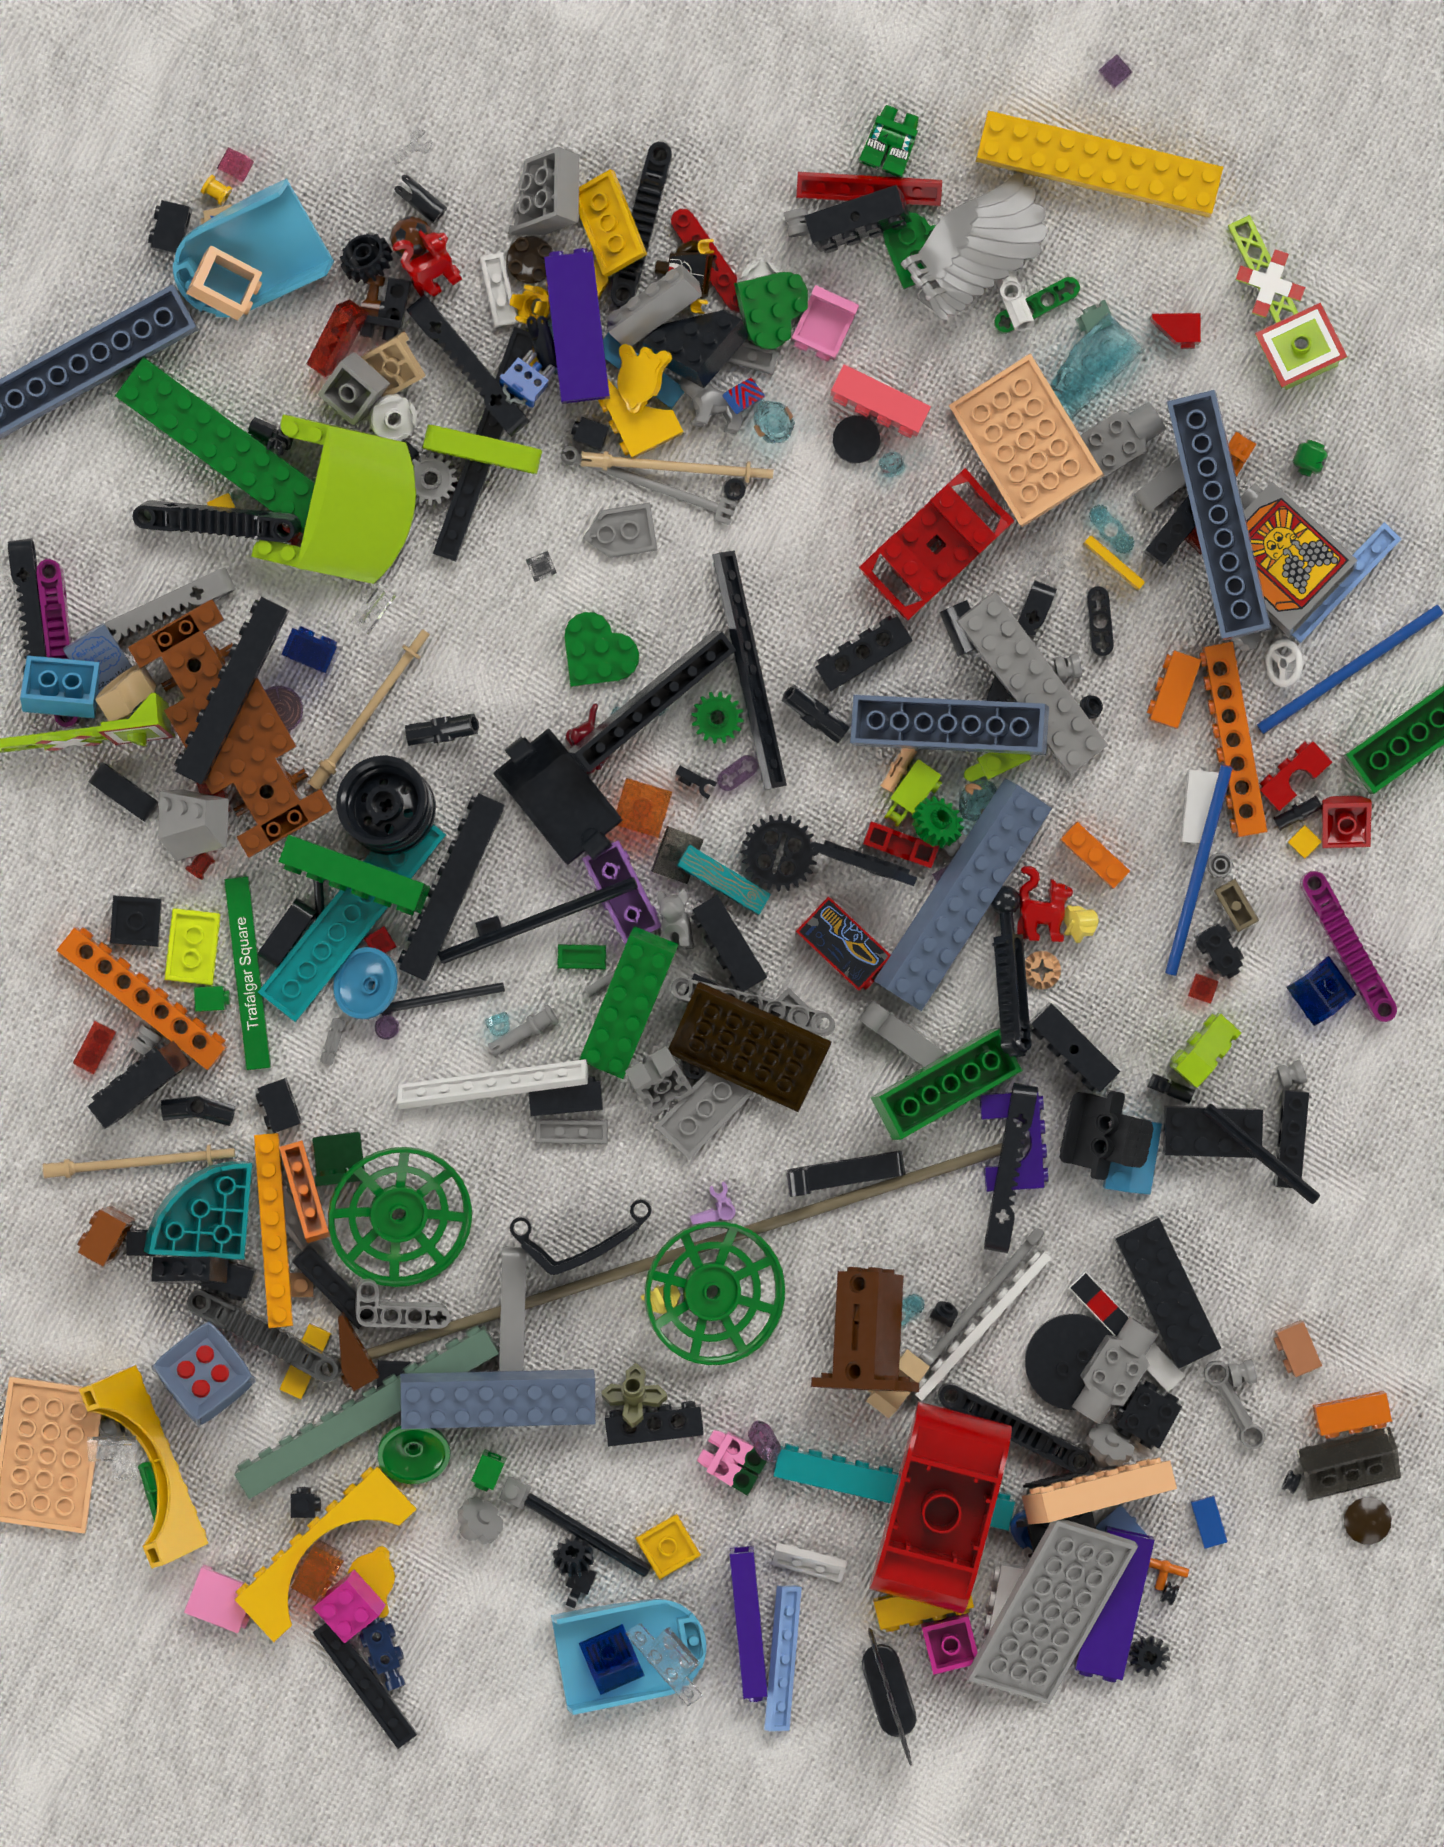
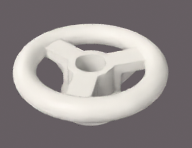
M1281 639L1270 646L1265 659V668L1270 680L1279 687H1289L1300 678L1303 670V657L1300 649L1294 642ZM1282 646H1286L1290 648L1293 653L1281 655L1276 650ZM1273 659L1277 662L1280 669L1279 678L1273 670ZM1290 673H1294V674L1292 675V677H1290V678L1287 680L1288 675H1289Z

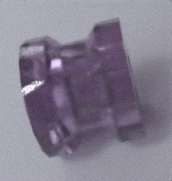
M390 1015L380 1017L375 1023L376 1035L384 1040L394 1038L400 1030L398 1020Z

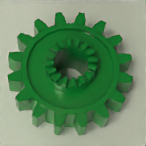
M719 691L718 697H714V694L709 692V699L702 696L700 698L703 703L701 705H694L698 712L691 713V716L697 718V721L693 722L692 726H699L700 729H698L696 734L704 733V741L711 737L713 738V744H716L717 739H721L723 743H726L727 736L732 739L735 738L732 733L734 730L741 731L737 724L744 722V719L738 718V715L743 713V709H736L739 701L737 700L732 703L730 701L731 694L723 698L722 691ZM721 711L724 714L725 719L721 724H714L711 721L710 717L713 712Z
M933 796L930 800L926 797L914 808L915 812L912 814L914 822L912 825L917 835L924 842L933 847L940 846V848H943L945 845L950 847L961 837L964 827L960 824L963 818L957 817L960 811L952 809L953 803L947 805L944 798L937 801V798Z

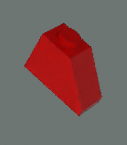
M1201 313L1152 314L1150 316V322L1174 345H1181V349H1195V345L1201 343Z

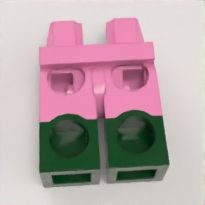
M714 1429L708 1441L718 1446L719 1449L715 1455L703 1449L697 1461L707 1468L706 1472L748 1496L771 1453L752 1445L730 1432L726 1434Z

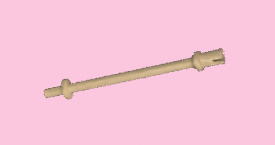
M582 451L581 467H598L607 471V468L615 466L745 477L746 483H749L750 477L773 479L774 469L750 468V461H747L746 467L613 457L609 454V451H604V453Z
M422 629L409 647L403 644L402 648L406 651L329 758L318 763L320 766L310 780H308V784L319 790L331 774L334 775L336 773V763L413 657L416 659L421 658L417 652L430 634Z
M211 1144L206 1147V1151L83 1163H74L70 1159H65L64 1162L43 1163L44 1179L61 1176L72 1178V1175L78 1172L207 1160L208 1165L211 1166L213 1165V1159L234 1158L236 1154L235 1148L212 1150Z

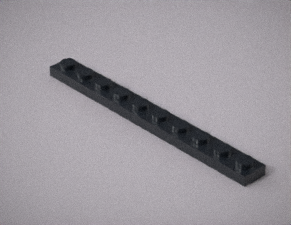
M514 326L496 376L498 383L500 375L505 374L518 357L523 359L530 350H533L529 331ZM507 391L512 399L516 398L513 394ZM497 397L494 401L499 407L502 403L500 402L501 399ZM485 406L476 435L500 440L504 428ZM466 459L434 548V555L457 562L491 464Z
M735 550L712 554L730 639L736 649L734 652L735 662L738 668L764 790L787 786Z

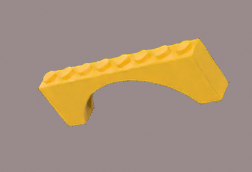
M595 259L594 267L599 300L604 289L609 284V279L603 276L598 261ZM608 379L610 399L598 400L604 413L609 412L612 420L608 422L614 434H620L623 441L619 444L625 456L630 454L631 458H636L684 434L673 410H662L644 406L643 410L638 414L630 412L618 389Z
M134 1365L80 1388L79 1392L87 1411L105 1415L122 1424L135 1436L152 1464L157 1485V1512L152 1530L142 1546L151 1569L163 1566L209 1544L206 1532L198 1519L197 1510L192 1504L188 1488L183 1482L178 1463L172 1455L169 1441L164 1435L160 1419L155 1413L151 1397L146 1391L142 1375L138 1371L137 1366Z
M370 1466L360 1475L363 1479L357 1485L354 1483L350 1484L342 1492L345 1496L339 1502L334 1499L325 1508L327 1513L321 1519L316 1516L307 1524L309 1530L301 1535L299 1532L289 1541L292 1546L285 1552L282 1549L279 1550L271 1558L273 1563L267 1569L263 1565L253 1575L256 1579L250 1585L245 1582L235 1591L238 1596L234 1600L273 1642L292 1626L288 1608V1592L291 1578L300 1558L318 1538L340 1525L360 1520H379L399 1526L417 1510L378 1466L374 1469Z

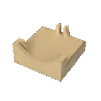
M405 331L361 356L363 360L391 383L382 397L395 394L426 376L406 343L409 337Z

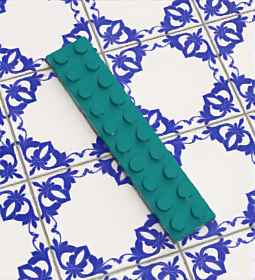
M413 812L406 814L404 813V816L406 818H411L413 816ZM433 824L425 839L413 849L397 855H382L371 851L363 862L412 879L447 834ZM393 825L390 827L388 834L394 831ZM348 887L346 892L339 890L258 993L294 1022H297L349 955L388 909L384 905L373 902L375 897L369 896L368 900L351 894L352 889Z

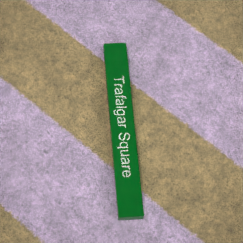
M249 876L224 879L246 1069L271 1068L263 996L258 993L262 983L259 957L257 955L258 949Z

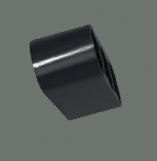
M104 762L100 764L88 781L144 822L159 803L155 798Z
M296 898L257 955L277 968L296 944L317 911L299 898Z

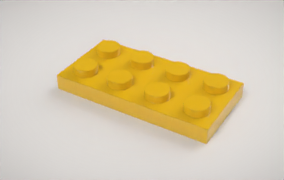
M609 169L579 187V215L603 276L609 277L646 256L647 252L615 171Z

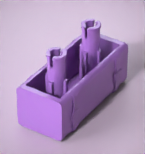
M620 840L611 843L613 846L595 861L589 855L582 858L597 890L630 877L635 878L638 885L636 890L602 902L605 910H608L617 932L620 933L626 945L634 926L652 932L661 927V922L657 916V910L652 906L630 862L627 851L624 850Z

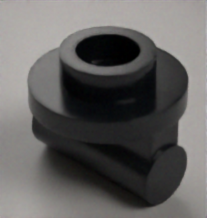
M940 1301L936 1304L929 1317L951 1328L958 1316V1311L952 1303Z

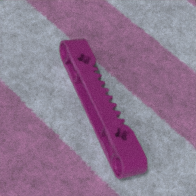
M46 559L37 566V581L46 654L49 658L69 659L63 651V648L71 644L72 640L64 570L60 563L52 559ZM53 565L56 569V574L52 578H47L44 574L45 569ZM54 715L55 721L59 725L68 728L75 727L81 720V717H73L71 721L65 722L62 715Z
M1318 871L1305 873L1300 880L1301 889L1374 1019L1378 1021H1391L1397 1014L1396 1003L1373 966L1367 952L1364 950L1359 937L1354 932V928L1341 908L1326 877ZM1312 876L1317 877L1319 880V887L1316 890H1311L1307 884L1308 879ZM1381 1003H1387L1390 1008L1386 1016H1380L1378 1013V1007Z

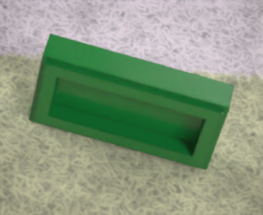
M558 944V969L606 970V945Z

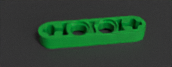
M1066 277L1026 298L1027 304L1033 308V319L1035 320L1074 299L1080 291L1079 282L1073 277ZM1064 283L1074 284L1073 294L1070 295L1069 292L1061 294L1063 300L1059 301L1058 294L1053 288L1057 287L1059 292L1065 288ZM1045 293L1052 294L1055 299L1054 304L1044 306L1041 303V296ZM1007 309L997 314L994 326L998 332L1007 334L1015 330L1012 322L1009 323L1010 328L1008 329L1005 326H999L1001 322L1000 317L1010 318Z

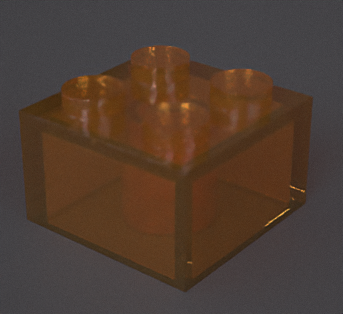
M626 778L616 810L623 821L617 826L659 838L673 792Z
M317 1539L291 1588L314 1601H317L319 1596L324 1598L332 1584V1581L328 1579L331 1575L336 1576L344 1560L340 1559L343 1552Z

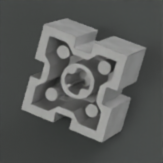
M667 1046L645 1057L643 1060L644 1064L640 1061L625 1071L636 1092L644 1101L653 1117L670 1107L668 1103L675 1098L677 1101H680L695 1092Z

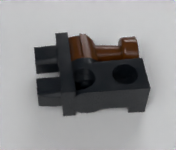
M377 275L375 282L372 278L368 279L367 284L370 286L366 300L360 305L357 321L360 323V336L373 338L375 326L384 327L382 340L388 341L398 335L399 330H402L412 283L408 280L389 277L385 301L378 300L379 287L384 286L386 277Z

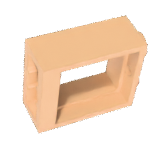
M210 246L204 253L186 294L238 321L243 314L247 315L253 305L250 299L253 294L256 295L262 285L259 279L263 272ZM214 262L250 281L240 304L204 286V282Z

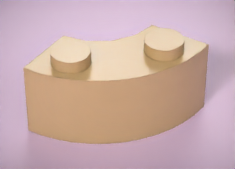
M136 664L107 684L95 700L108 721L123 720L131 715L130 713L139 703H143L151 693H155L157 685L146 667L139 668L138 664Z
M907 1349L900 1356L899 1376L910 1377V1382L919 1383L930 1366ZM868 1390L871 1394L866 1402L887 1418H890L911 1392Z

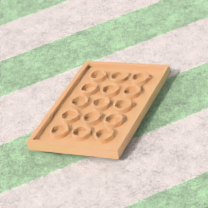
M1028 354L949 405L1021 527L1029 524L1105 476L1031 354Z
M9 1377L0 1441V1522L86 1533L100 1436L99 1425L102 1421V1414L87 1411L79 1389L84 1386Z

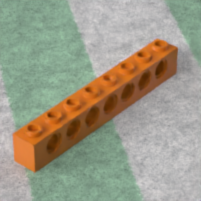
M1233 642L1203 647V652L1199 653V658L1201 659V667H1206L1207 676L1203 677L1205 690H1210L1211 700H1208L1210 715L1214 714L1216 724H1212L1214 738H1218L1220 747L1216 748L1218 761L1223 762V765L1231 766V760L1234 757H1238L1243 762L1241 770L1235 771L1232 769L1227 787L1229 795H1225L1227 809H1231L1233 819H1229L1231 832L1236 833V837L1267 832ZM1216 662L1224 664L1226 668L1224 675L1218 676L1214 673L1213 666ZM1220 686H1226L1229 689L1230 696L1228 699L1224 700L1218 696L1217 691ZM1224 710H1231L1233 712V722L1226 723L1223 721L1222 713ZM1230 733L1238 737L1239 741L1235 747H1230L1226 742V737ZM1238 781H1243L1247 785V791L1243 795L1235 791V784ZM1244 804L1251 808V815L1248 818H1243L1239 814V809Z
M73 928L56 951L171 1042L174 1041L182 1051L206 1070H210L228 1048L224 1044L226 1040L216 1032L211 1034L205 1029L207 1025L198 1017L192 1019L186 1014L188 1010L179 1002L173 1004L167 999L169 994L160 987L154 989L148 983L151 980L141 972L135 974L129 968L132 965L122 957L119 959L115 958L111 954L113 950L105 943H96L92 939L94 935L86 928ZM85 945H89L93 949V955L89 959L84 958L81 954V950ZM104 960H108L112 964V970L108 974L103 973L100 969V964ZM122 975H127L131 980V984L127 989L119 985V979ZM141 990H146L150 995V999L146 1004L138 1000V993ZM160 1005H165L169 1010V1014L165 1019L157 1015V1008ZM179 1020L187 1023L188 1028L184 1034L177 1032L175 1028ZM197 1035H202L206 1038V1046L203 1049L195 1046L194 1039Z

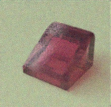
M228 147L217 169L243 182L254 161Z

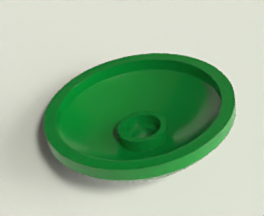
M398 1426L382 1438L378 1446V1462L382 1471L391 1479L404 1484H421L433 1480L445 1470L450 1459V1447L446 1437L436 1428L401 1429V1426Z

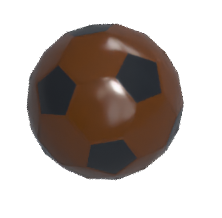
M405 217L393 226L390 242L393 247L394 243L398 240L410 241L414 248V253L410 260H413L429 252L423 244L419 231L421 230L427 235L432 233V230L427 222L421 218ZM401 249L395 252L402 257L405 250Z

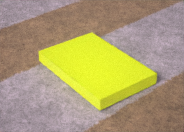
M172 908L165 980L213 985L221 920L220 913Z

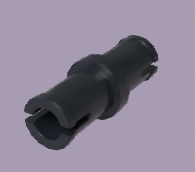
M1315 795L1299 805H1292V809L1273 817L1279 831H1282V829L1298 821L1300 823L1305 821V817L1322 810V805Z

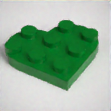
M910 211L909 214L912 222L906 223L907 226L899 230L891 228L885 230L883 234L885 247L903 290L916 284L911 279L912 275L909 270H905L901 262L907 257L919 253L936 226H930L924 217ZM921 263L917 264L919 269H925Z
M777 272L734 283L741 318L748 333L747 339L761 349H775L783 345L785 341H788L791 338V319L798 317L808 308V290L802 277L791 272Z
M583 612L568 621L565 629V647L571 687L620 681L628 678L635 672L639 664V651L631 637L622 633H612L610 624L606 619L595 612Z

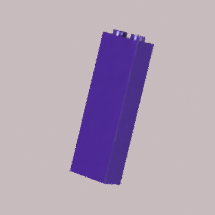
M587 248L574 249L572 254H564L563 251L550 252L549 256L544 257L561 403L568 404L610 399L593 251L588 252Z
M1106 1526L1105 1532L1135 1541L1138 1547L1076 1655L1074 1667L1075 1670L1079 1671L1078 1674L1082 1676L1093 1677V1674L1102 1676V1679L1105 1681L1116 1682L1117 1679L1123 1681L1155 1539L1150 1535Z
M754 1545L730 1548V1566L743 1699H749V1702L763 1701V1697H768Z

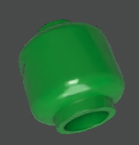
M1312 440L1300 443L1293 458L1294 466L1299 468L1297 472L1307 477H1311L1312 473L1320 474L1328 457L1327 451L1324 450L1325 446Z

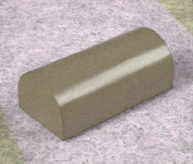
M1232 879L1214 890L1237 932L1259 921L1236 879Z

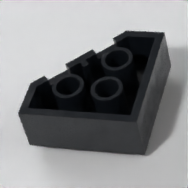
M720 310L662 324L650 333L643 344L655 354L660 351L671 353L672 360L666 368L705 388L748 338V333L742 319L725 310Z

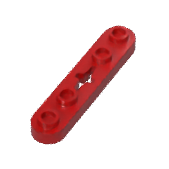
M679 209L673 213L671 225L683 244L691 240L710 239L690 210ZM710 242L709 249L711 251L714 250L713 256L717 257L715 264L719 269L715 271L713 267L711 268L710 283L726 306L732 312L740 313L734 283L737 282V277L714 243Z

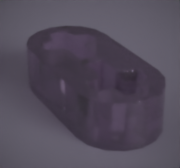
M745 755L736 760L718 775L717 783L719 787L724 791H732L757 772V760L750 755ZM743 760L747 762L753 761L752 772L749 773L746 770L739 774L738 770L743 767ZM736 772L738 776L732 780L734 785L731 787L729 785L723 786L721 783L724 780L722 776L724 774L731 776Z
M759 1420L754 1421L748 1431V1437L757 1454L763 1460L773 1462L781 1452V1445L767 1423Z

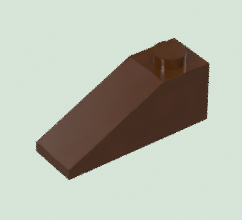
M343 1312L338 1316L341 1370L343 1373L341 1379L347 1388L351 1387L355 1392L379 1378L380 1373Z

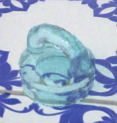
M887 453L879 461L881 471L886 477L898 476L905 470V464L900 453Z
M505 1011L484 1020L491 1034L495 1036H502L510 1029L508 1021L510 1019ZM500 1023L504 1024L503 1029H495V1025H498Z

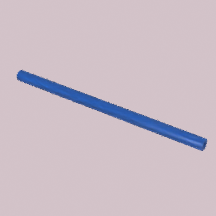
M1436 605L1256 724L1262 734H1265L1444 615L1439 605Z
M1221 764L1165 971L1169 975L1177 976L1233 769V767Z

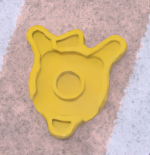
M623 344L619 348L622 364L617 379L618 391L626 402L627 409L632 413L638 414L649 403L647 401L652 396L658 395L662 384L663 371L671 362L672 355L668 351H660L655 354L650 348L643 347L637 356L631 345Z
M379 1546L374 1551L357 1557L352 1562L348 1574L355 1570L386 1604L378 1616L384 1618L389 1613L387 1597L395 1583V1572L390 1561L389 1550L384 1546Z

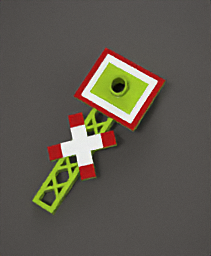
M1250 215L1229 224L1228 229L1247 266L1240 265L1235 280L1258 288L1259 294L1252 314L1266 318L1268 312H1270L1275 324L1256 332L1255 336L1281 389L1285 388V390H1288L1337 367L1339 361L1346 359L1348 356L1321 302L1298 313L1292 300L1301 302L1306 287L1281 278L1289 254L1275 249L1271 258ZM1248 224L1251 230L1249 239L1239 236L1236 228ZM1250 246L1261 250L1262 253L1259 260L1249 257L1248 250ZM1260 267L1267 269L1266 274L1259 272ZM1275 294L1282 296L1280 302L1273 300ZM1281 309L1292 313V316L1282 321L1279 318ZM1298 339H1304L1308 343V347L1298 349L1294 343Z
M151 693L129 719L100 722L101 726L0 738V753L38 748L58 751L70 745L96 746L101 744L102 740H109L115 745L134 743L147 747V741L175 738V733L171 730V722L164 711L169 708V703L157 693Z

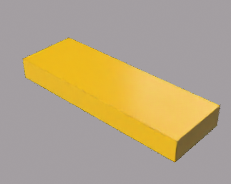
M1089 536L1083 543L1137 591L1144 585L1145 581L1093 536Z
M309 1323L302 1340L324 1351L331 1333ZM290 1365L279 1390L302 1399L312 1376Z

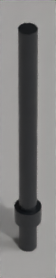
M504 983L391 1002L381 1014L386 1016L391 1015L395 1011L505 992Z

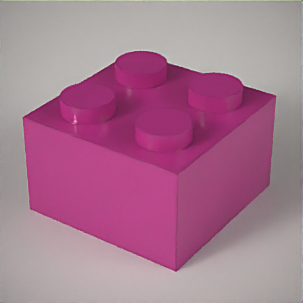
M352 1570L321 1595L313 1609L337 1636L346 1643L381 1614L386 1604L355 1570Z
M968 1613L921 1624L933 1675L971 1666L978 1652Z

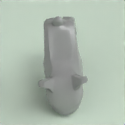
M684 377L681 378L680 388L692 398L696 417L691 422L692 426L702 428L704 424L708 423L710 415L723 413L727 421L724 432L730 434L739 432L743 421L742 413L735 414L722 396L725 393L724 391L713 388L710 382L705 388H702Z
M683 889L678 896H666L665 893L659 891L657 893V901L660 905V915L663 916L661 937L677 944L680 943V947H685V949H694L690 917L685 912V905L688 900L687 891Z

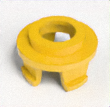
M524 285L526 290L522 294H512L509 305L518 310L519 316L515 317V320L527 325V319L530 316H534L536 320L539 316H544L546 319L549 316V293L544 288ZM540 298L541 301H536L534 312L532 313L531 306L533 301Z

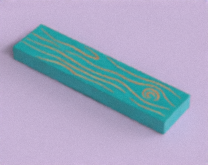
M691 845L687 846L676 865L756 915H760L771 896L767 891Z

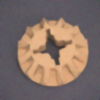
M1037 951L1029 955L1025 960L1026 982L1036 989H1047L1055 985L1059 980L1061 966L1059 960L1052 953ZM1041 959H1043L1046 968L1052 969V971L1044 974L1043 981H1041L1039 973L1031 971V969L1040 966Z

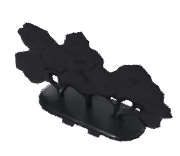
M868 1628L872 1646L863 1654L861 1662L878 1722L885 1733L901 1738L904 1753L911 1766L910 1750L908 1749L905 1735L913 1730L917 1718L901 1662L893 1648L885 1644H877L873 1630Z

